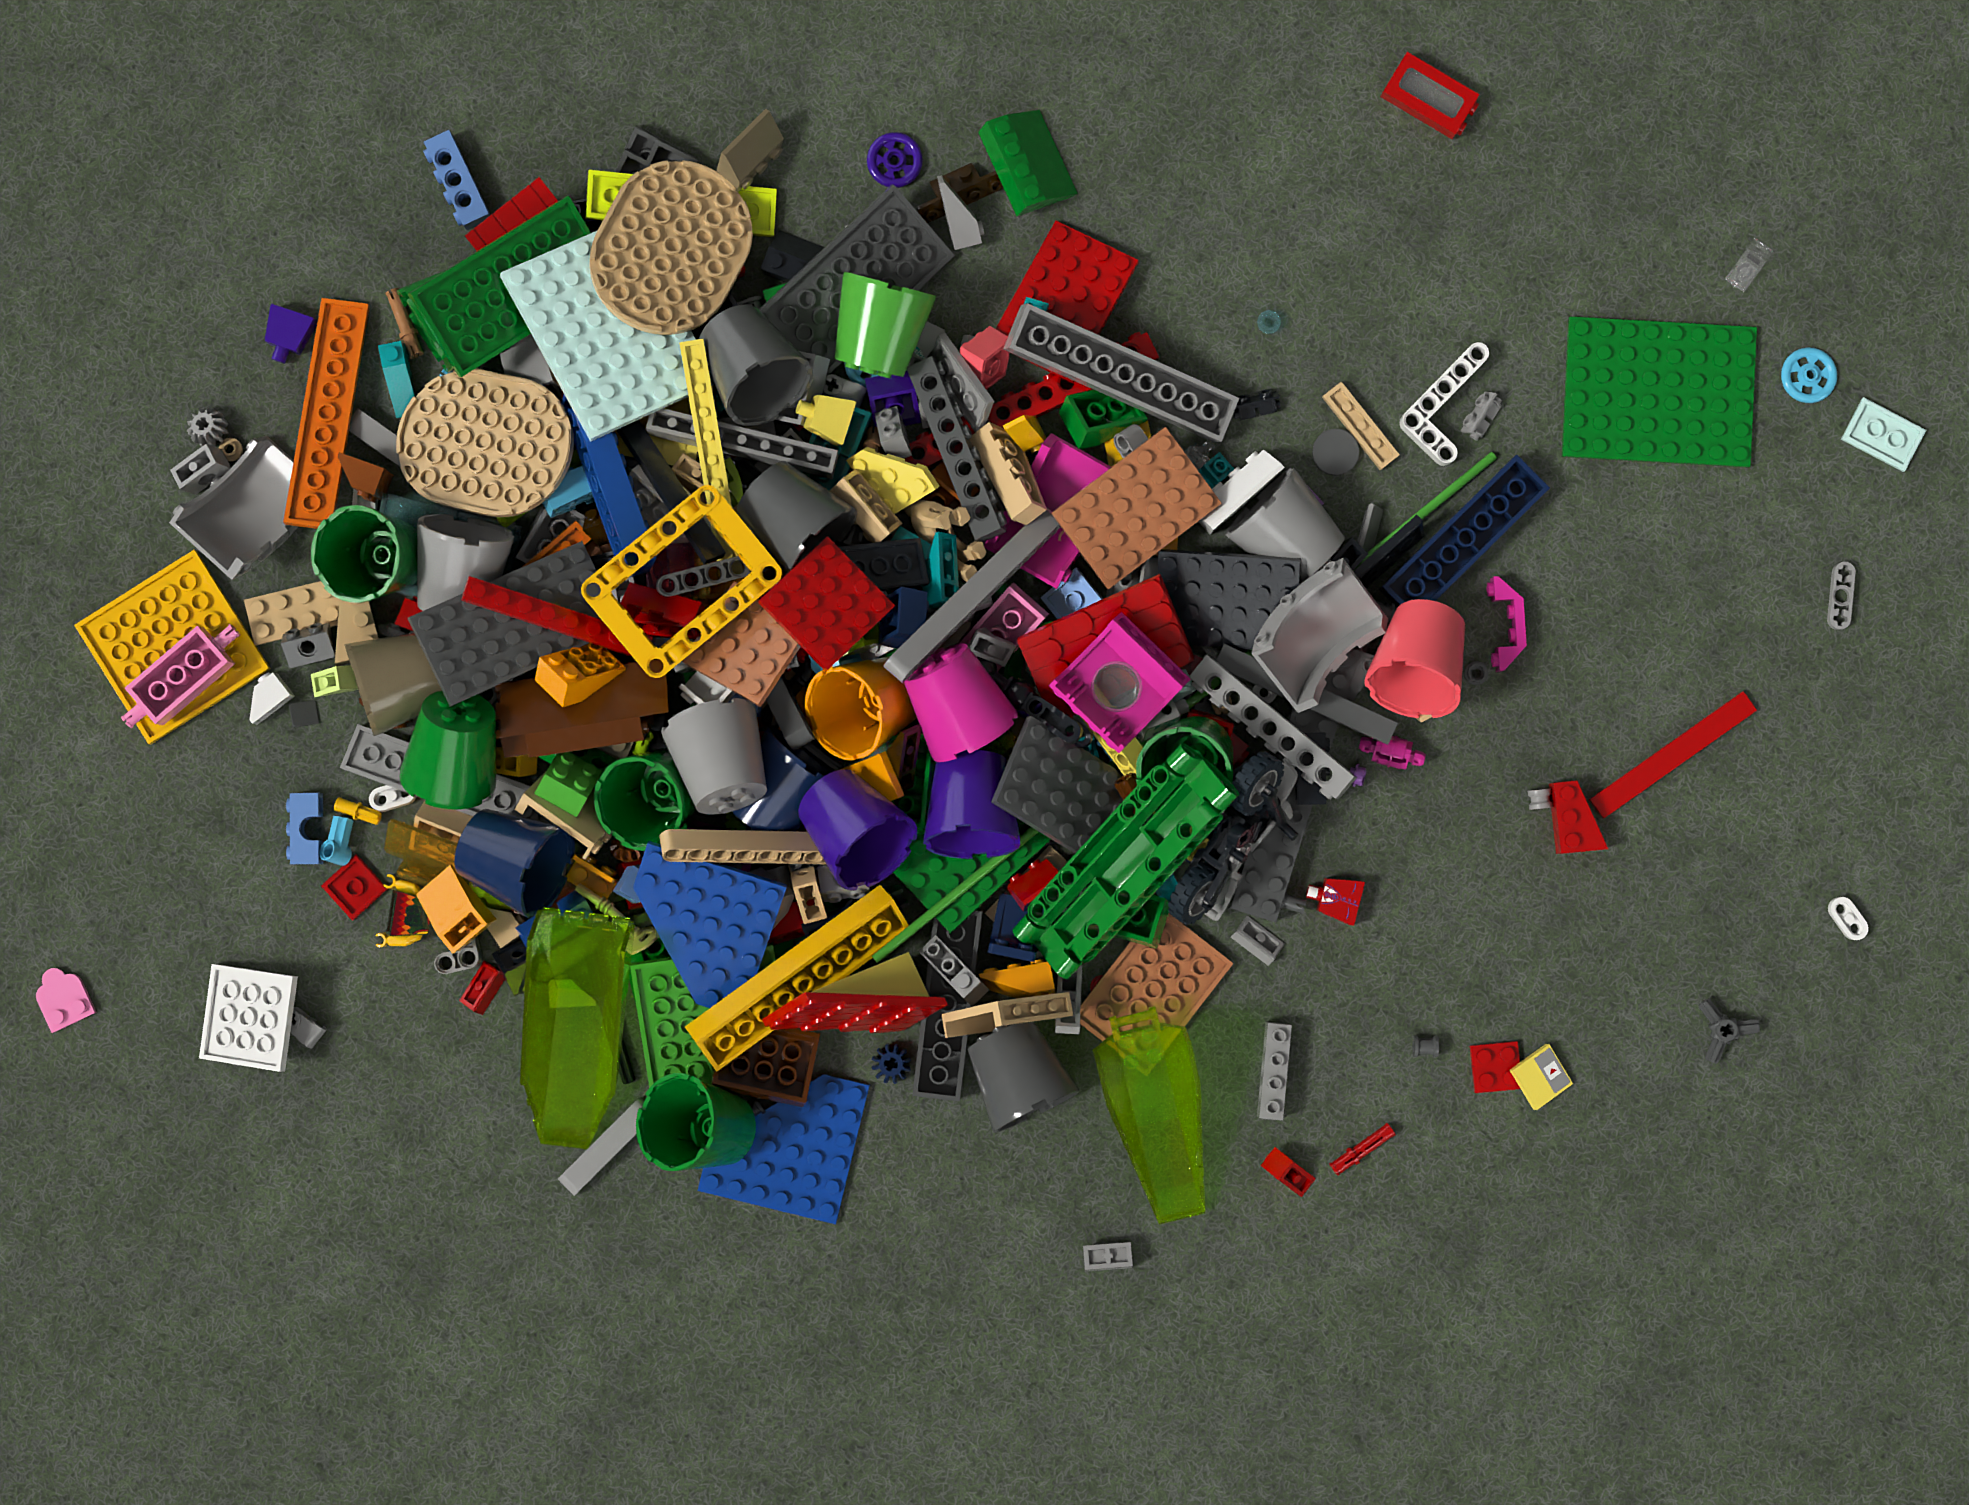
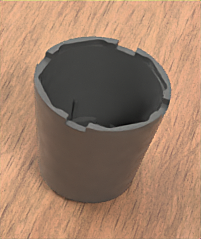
M738 305L722 311L708 322L699 339H704L709 372L727 414L737 424L754 426L780 417L779 412L789 405L793 408L798 404L812 383L813 370L808 360L755 306Z
M780 461L772 465L752 481L737 506L738 516L779 564L785 575L827 536L835 544L837 541L842 543L851 531L857 517V510L786 461Z
M1035 1022L1007 1025V1027L1006 1025L999 1026L992 1030L993 1034H986L976 1039L977 1042L968 1048L994 1133L1027 1121L1026 1115L1039 1110L1040 1114L1072 1098L1080 1091Z

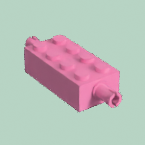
M229 624L221 633L213 637L205 628L196 626L128 684L125 689L136 701L137 705L121 717L123 721H127L125 724L133 728L136 723L148 715L155 724L165 725L235 665L234 661L225 652V647L240 636V633L235 631L236 628Z

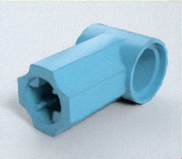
M333 816L328 840L323 842L320 847L319 855L322 860L340 866L348 864L352 855L351 848L348 846L354 822L352 819Z

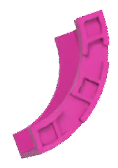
M1052 433L1042 443L1031 465L1045 506L1052 512L1111 468L1109 465ZM1007 511L1003 513L1007 524L1004 525L1007 532L987 540L984 544L986 549L995 554L1025 526L1022 523L1011 520ZM1061 527L1020 567L1056 589L1062 581L1067 583L1073 573L1071 568L1081 554L1065 532L1061 535V541L1058 540L1059 534L1063 531Z

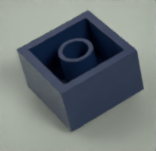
M901 586L886 596L895 607L880 620L878 645L898 649L926 622V613L929 609L928 592Z

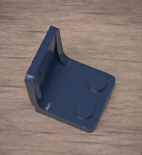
M1003 893L999 896L988 952L1035 962L1037 954L1035 944L1021 942L1012 931L1017 923L1028 913V909L1024 912L1012 895Z

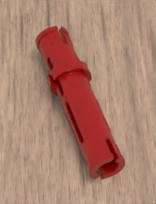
M1385 1123L1384 1126L1353 1148L1348 1147L1345 1150L1346 1153L1330 1162L1329 1165L1335 1174L1339 1176L1352 1165H1358L1360 1163L1359 1160L1396 1134L1390 1125Z

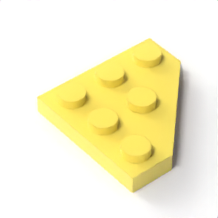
M869 447L862 449L846 460L853 471L857 469L894 514L939 487L927 466L921 464L914 465L905 462L903 458L891 454L883 455Z

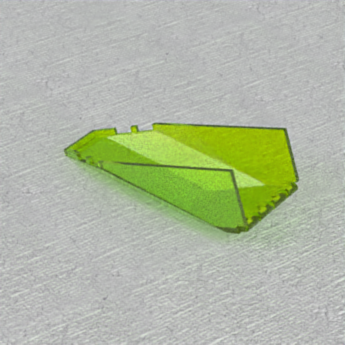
M543 907V912L542 910H537L527 939L520 1084L524 1085L527 1094L526 1102L528 1106H531L534 1115L533 1123L540 1144L588 1149L603 1115H605L608 1105L616 1093L635 925L634 921H630L629 917L613 916L612 922H609V915L589 913L588 919H584L585 912L565 910L564 916H561V909Z

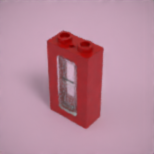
M1406 52L1380 97L1453 139L1456 134L1459 136L1462 134L1467 125L1464 120L1468 114L1471 116L1474 114L1479 105L1476 100L1480 94L1411 53Z

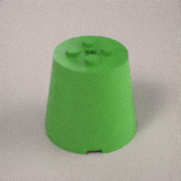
M844 272L834 359L846 362L845 367L861 370L869 374L891 378L892 375L904 377L935 303L936 296L892 285L890 289L887 288V282Z

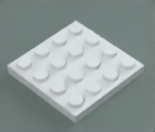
M212 964L199 1058L285 1072L298 976Z

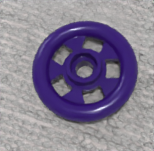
M898 132L886 133L878 137L868 150V170L878 183L886 187L894 184L896 188L910 184L916 179L922 168L923 157L921 149L906 134ZM895 142L905 144L904 150L894 148ZM882 146L888 149L883 157L877 154ZM906 156H913V165H906ZM892 157H897L899 162L892 164L890 160ZM882 163L888 170L884 174L878 169V166ZM904 171L905 176L895 178L894 172Z

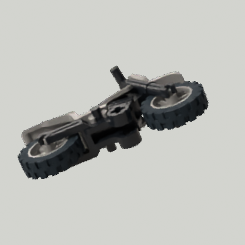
M1266 751L1264 753L1259 752L1257 756L1254 755L1248 763L1246 762L1243 765L1241 772L1235 775L1236 780L1232 782L1239 792V796L1230 804L1233 808L1229 809L1228 813L1225 811L1222 813V821L1206 837L1209 840L1207 846L1197 850L1183 877L1176 885L1175 892L1171 894L1168 912L1185 925H1189V923L1192 925L1196 920L1199 921L1203 914L1213 921H1218L1243 877L1238 872V869L1247 860L1249 851L1253 852L1274 826L1279 827L1292 841L1297 838L1298 833L1286 821V818L1290 820L1293 817V810L1286 799L1298 777L1295 768L1287 763H1283Z

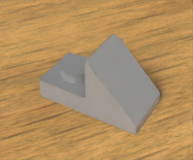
M985 627L977 629L968 644V647L975 656L1004 667L1016 647L1012 642L994 636Z

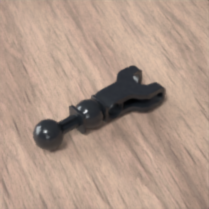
M977 657L1016 711H1023L1029 716H1033L1047 725L1046 728L1068 743H1075L1077 747L1086 748L1091 744L1093 732L1088 727L1034 693L1029 683L1019 681L1012 676L1007 679L997 672L996 663ZM1042 703L1041 712L1035 714V706ZM1084 731L1086 735L1085 739L1081 742H1078Z

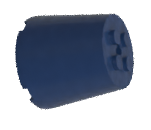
M768 726L760 739L767 792L753 804L732 812L734 816L747 824L751 831L796 832L803 825L798 815L802 798L818 780L834 772V770L805 748L793 751L782 731L776 727Z
M483 809L471 818L460 836L455 852V869L460 876L527 918H531V916L539 917L552 906L568 877H565L564 874L567 865L573 863L574 837L557 825L495 810Z

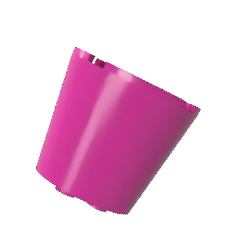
M965 643L937 649L904 681L919 725L922 727L921 730L929 752L936 762L954 760L958 757L957 753L967 750L970 754L982 748L1006 732L1014 724L1012 719L1018 717V712Z

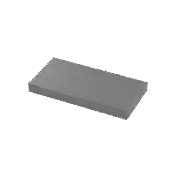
M946 333L938 334L931 356L938 361L941 360L947 372L944 374L946 382H950L955 391V395L952 396L954 402L960 405L964 418L976 433L986 425L994 400Z

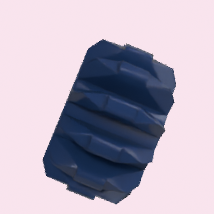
M885 1044L886 1053L881 1048H878L877 1052L882 1057H872V1060L879 1062V1064L873 1065L871 1068L872 1070H881L876 1074L877 1079L883 1074L886 1075L884 1083H888L889 1076H892L893 1083L896 1084L898 1082L897 1074L903 1080L906 1078V1075L901 1070H911V1067L903 1065V1063L910 1062L911 1057L903 1059L902 1056L906 1054L907 1050L903 1049L900 1053H897L898 1044H895L893 1051L890 1050L889 1044ZM893 1057L896 1059L895 1063L898 1062V1067H893L892 1070L887 1069L888 1065H885V1060L889 1061Z

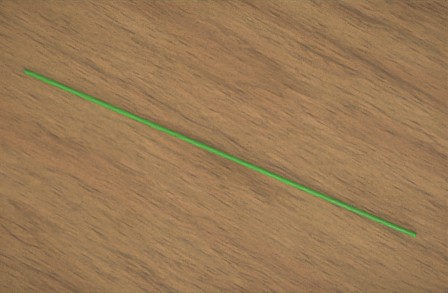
M1490 452L1368 551V555L1356 568L1416 514L1423 520L1493 463L1497 459L1496 455ZM1248 649L1246 652H1244V653H1246V654H1248V655L1254 657V656L1251 654V653H1252V650H1251V649ZM1219 677L1211 681L1213 690L1222 683ZM1197 691L1185 700L1189 709L1207 696L1208 693L1206 691L1203 693ZM1138 739V741H1139V743L1142 745V747H1144V745L1149 741V740H1147V741L1141 742L1140 739ZM1113 760L1108 763L1114 769L1118 768ZM1030 827L1020 835L1019 848L1039 833V831ZM1014 852L991 858L872 955L877 963L883 960Z

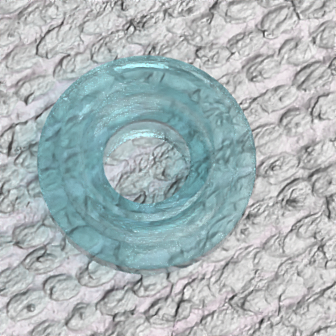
M1271 310L1262 312L1257 319L1259 330L1265 334L1275 333L1281 324L1279 315ZM1265 319H1272L1273 325L1266 326L1264 323Z

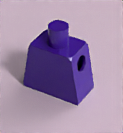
M271 304L265 334V342L275 346L271 359L285 364L289 351L301 355L318 321L313 317Z

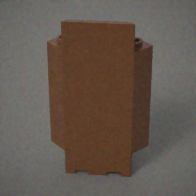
M659 659L651 660L649 668L652 672L659 673L663 669V663ZM635 660L622 661L621 663L626 667L625 671L584 701L562 707L535 681V675L527 676L524 680L505 682L495 686L498 703H495L496 721L499 730L496 731V739L501 738L504 758L529 755V758L643 741L652 729V725L655 724L654 714L669 712L667 673L660 678H653L647 675Z

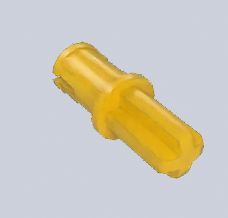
M338 797L334 804V811L352 816L353 820L360 819L374 825H378L381 821L382 813L380 811L363 806L361 802L354 803Z

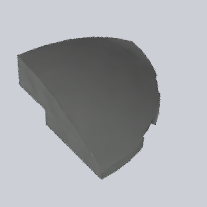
M635 125L614 172L634 174L649 167L651 164L661 161L682 162L685 160L698 163L699 159L661 137Z

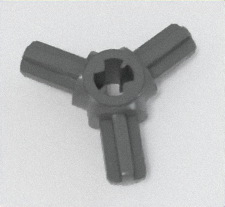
M1709 998L1703 1000L1698 1005L1710 1022L1708 1027L1711 1029L1710 1037L1713 1039L1705 1055V1059L1709 1062L1717 1064L1725 1045H1730L1733 1039L1739 1038V1035L1754 1034L1760 1031V1024L1757 1019L1737 1021L1736 1018H1728L1726 1014L1722 1015ZM1721 1026H1727L1726 1028L1729 1029L1727 1034L1720 1031Z

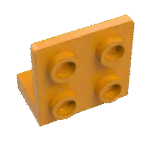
M584 853L574 854L572 859L575 862L566 875L568 877L567 880L576 886L581 883L598 896H604L607 900L619 881V878L616 877L617 872L608 866H598L596 864L598 860L591 855L583 859Z

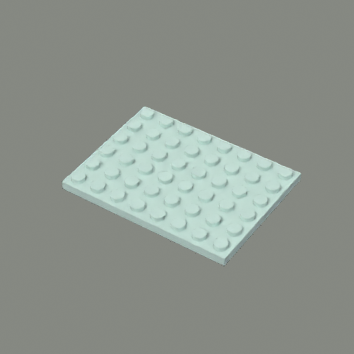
M597 231L500 273L505 287L590 442L689 397L679 342L696 340L692 331L660 335L638 330L622 322L606 308L593 286L589 268L590 250ZM710 374L711 386L715 384Z

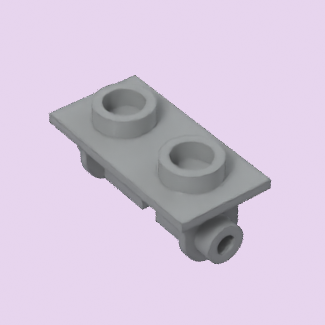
M1484 392L1476 399L1474 410L1463 421L1462 433H1470V437L1476 441L1483 437L1490 425L1484 418L1487 417L1493 420L1502 406L1500 404L1502 400L1496 397V393Z

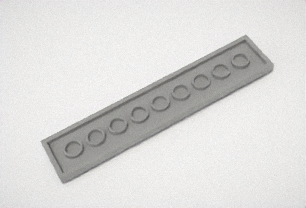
M357 724L340 768L406 792L401 785L399 774L409 742L384 733L373 736L372 729ZM496 774L495 792L491 798H485L479 806L456 810L473 817L483 809H490L555 825L532 807L523 815L516 811L515 808L523 793L531 786Z

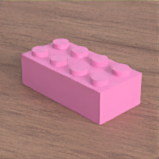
M1013 582L960 643L968 645L975 631L985 627L994 636L1010 641L1017 647L1018 637L1035 630L1049 613ZM996 664V666H997V672H998L1003 666H1001V665H999V664Z

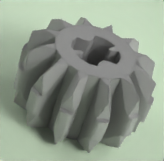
M208 407L206 410L199 408L198 414L191 413L193 420L187 421L190 426L187 432L194 443L200 446L209 444L216 447L217 441L224 442L222 435L228 434L225 427L229 424L220 411Z

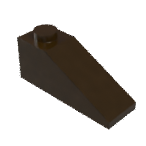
M919 724L901 731L886 751L903 791L912 788L914 784L922 728Z

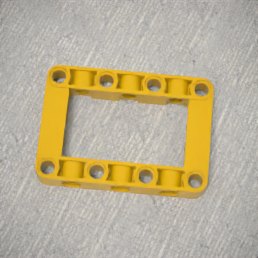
M703 485L586 579L582 584L581 594L645 673L650 677L660 678L773 587L781 579L782 570L714 486ZM708 491L712 493L714 500L711 504H704L701 501L700 495L702 492ZM706 516L751 573L662 646L657 648L628 614L627 610L613 596L612 591L701 518ZM672 522L675 524L676 532L673 535H666L662 530L664 523ZM635 553L638 556V563L634 566L627 565L624 561L625 555ZM765 567H772L775 570L776 575L773 580H766L763 577L762 572ZM595 583L600 587L601 592L598 596L591 597L587 594L586 588L589 584ZM733 597L738 601V608L735 611L726 609L725 601L727 598ZM696 628L700 631L701 637L697 642H692L688 639L687 632L689 629ZM659 659L662 661L663 669L661 672L654 673L650 670L649 664L651 660Z

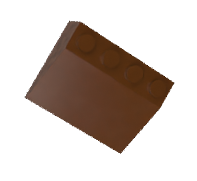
M797 1028L773 1030L716 1072L714 1069L711 1084L733 1093L804 1107L807 1101L820 1033L801 1031V1029Z

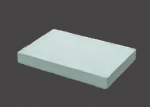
M1862 398L1841 440L1905 472L1926 430L1878 404Z

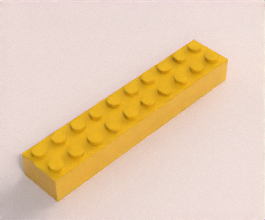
M879 885L685 1026V1029L717 1072L773 1031L770 1027H765L762 1021L763 1018L804 992H812L846 978L872 959V955L909 925L893 898Z

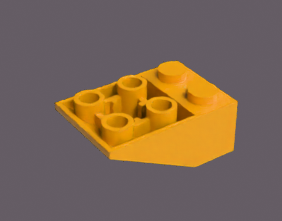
M589 643L579 648L572 647L539 657L535 681L562 707L584 701L625 671L626 667L606 648Z
M449 865L416 894L438 937L453 954L463 949L497 920L452 865Z
M1043 959L1035 960V962H1030L1031 965L1025 966L1011 964L1007 966V969L1003 970L989 968L984 970V973L979 974L980 980L990 991L1016 999L1055 994L1051 966Z

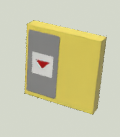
M1550 1044L1543 1045L1510 1069L1533 1110H1538L1573 1084Z

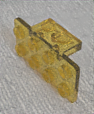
M391 819L388 823L384 850L391 855L404 859L397 870V877L425 887L449 865L455 868L454 859L458 843L408 825L402 821ZM463 878L467 884L470 883V881Z

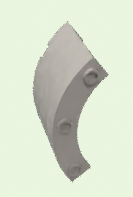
M267 435L258 439L253 438L247 444L245 453L222 477H217L211 483L210 488L186 504L181 503L174 509V516L169 522L231 580L251 570V564L258 559L262 562L299 527L283 523L294 460Z
M1344 558L1327 563L1323 569L1301 583L1290 594L1281 598L1280 604L1268 617L1255 638L1251 654L1297 713H1300L1319 704L1322 691L1327 684L1325 681L1326 676L1330 671L1335 672L1348 658L1346 654L1355 646L1361 648L1368 642L1386 633L1388 617Z

